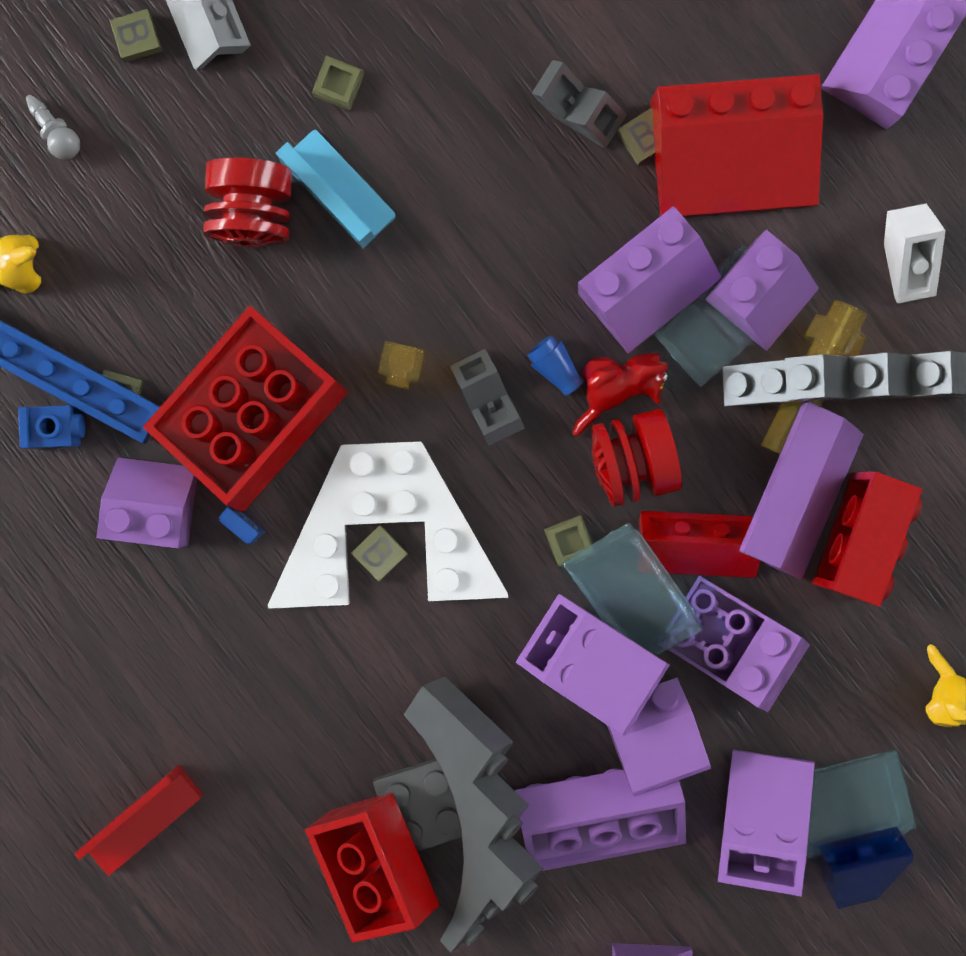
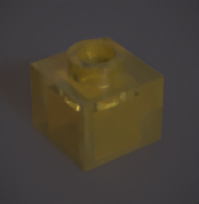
M385 341L378 373L380 376L387 377L385 384L409 389L410 383H420L426 352L424 349Z

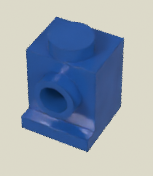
M71 405L18 407L20 448L81 447V438H84L86 433V423L83 414H80L78 408ZM49 419H52L56 424V428L51 434H49L48 430Z

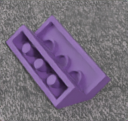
M809 401L803 402L739 552L802 580L864 434L844 417Z

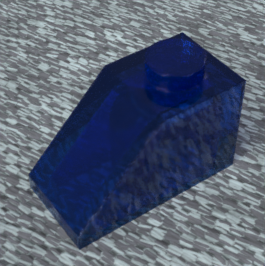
M897 826L819 845L823 879L837 909L877 900L914 860L913 852Z

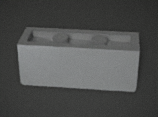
M166 0L194 69H203L215 56L220 54H243L251 46L232 0Z

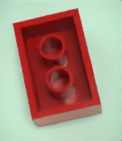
M851 472L811 584L880 607L882 601L886 600L893 590L894 577H892L896 562L900 561L907 551L908 538L905 537L910 523L914 522L921 512L922 500L919 498L923 489L878 472Z
M393 792L332 809L304 829L352 943L416 929L440 906Z

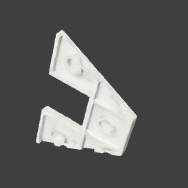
M421 441L351 444L340 446L272 594L268 608L350 604L346 525L425 521L428 601L508 598V593Z

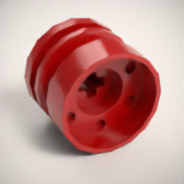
M219 158L206 162L205 193L223 201L204 206V215L213 220L204 222L203 236L240 247H263L287 243L289 241L290 229L281 224L289 222L290 213L272 204L290 200L292 170L276 162L252 158Z
M661 408L633 415V434L627 435L619 419L612 420L611 440L603 423L591 426L593 439L591 453L596 475L612 507L624 505L622 486H625L631 502L640 501L641 481H645L653 496L681 490L682 476L679 458L670 426Z

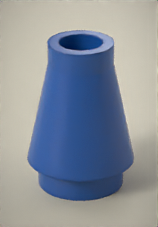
M553 335L542 340L527 354L532 361L530 366L560 389L565 396L575 391L584 382L579 376L562 340L557 342Z

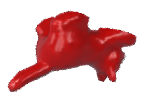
M659 353L639 354L623 365L617 364L609 357H594L588 361L583 367L581 375L585 381V394L589 409L576 421L572 430L575 437L580 436L602 412L616 408L627 399L638 394L649 396L656 404H660L661 392L667 380L665 371L668 370V364L666 362H659Z

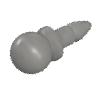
M27 95L26 102L29 111L42 127L40 136L43 140L47 141L50 153L61 160L75 157L80 150L78 135L72 129L67 128V124L63 119H55L50 111L46 110L47 108L43 102L32 95Z

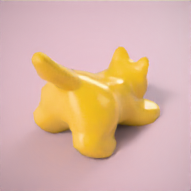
M7 235L0 238V284L24 294L33 293L41 284V277L33 268V258L37 252L36 250L39 248V243L34 236Z
M930 644L927 647L929 660L941 677L933 689L932 700L926 705V713L929 719L938 726L959 727L961 724L966 725V679L957 675L936 646Z

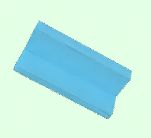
M317 130L311 131L294 148L286 142L276 152L280 162L292 170V175L362 249L395 219V212Z

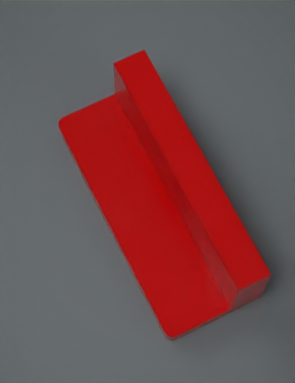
M641 511L639 519L641 547L637 563L638 571L754 578L757 575L761 561L739 552L754 516Z
M177 765L88 840L74 855L80 860L89 853L109 877L199 801L204 794L183 769Z

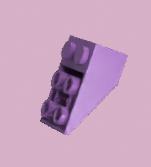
M701 576L697 578L657 642L766 712H769L810 646L799 635Z
M558 594L516 661L517 664L540 681L623 736H626L670 666L561 594Z
M733 749L718 882L802 897L814 761Z

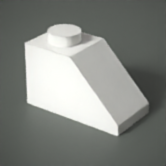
M927 203L887 211L884 248L893 293L897 303L937 295L946 230Z

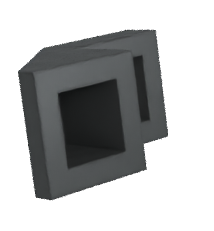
M552 60L531 93L554 118L603 148H607L627 116L606 91L584 86L563 62Z
M486 349L450 365L451 371L488 446L525 429Z

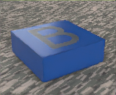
M227 507L219 516V521L246 544L257 542L265 532L245 514L234 508Z

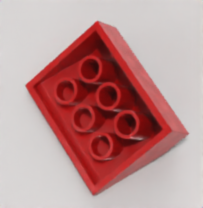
M820 74L657 87L650 100V108L652 109L660 216L673 206L683 217L816 207L819 205L823 129Z
M249 306L147 421L143 428L226 506L244 512L349 391L253 307Z

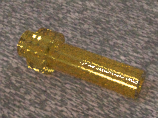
M834 300L826 316L815 314L804 336L805 339L812 343L806 356L820 354L858 356L867 340V337L859 332L867 314L849 304ZM812 401L811 403L821 407L824 401ZM803 402L781 404L761 443L762 447L778 455L781 454Z

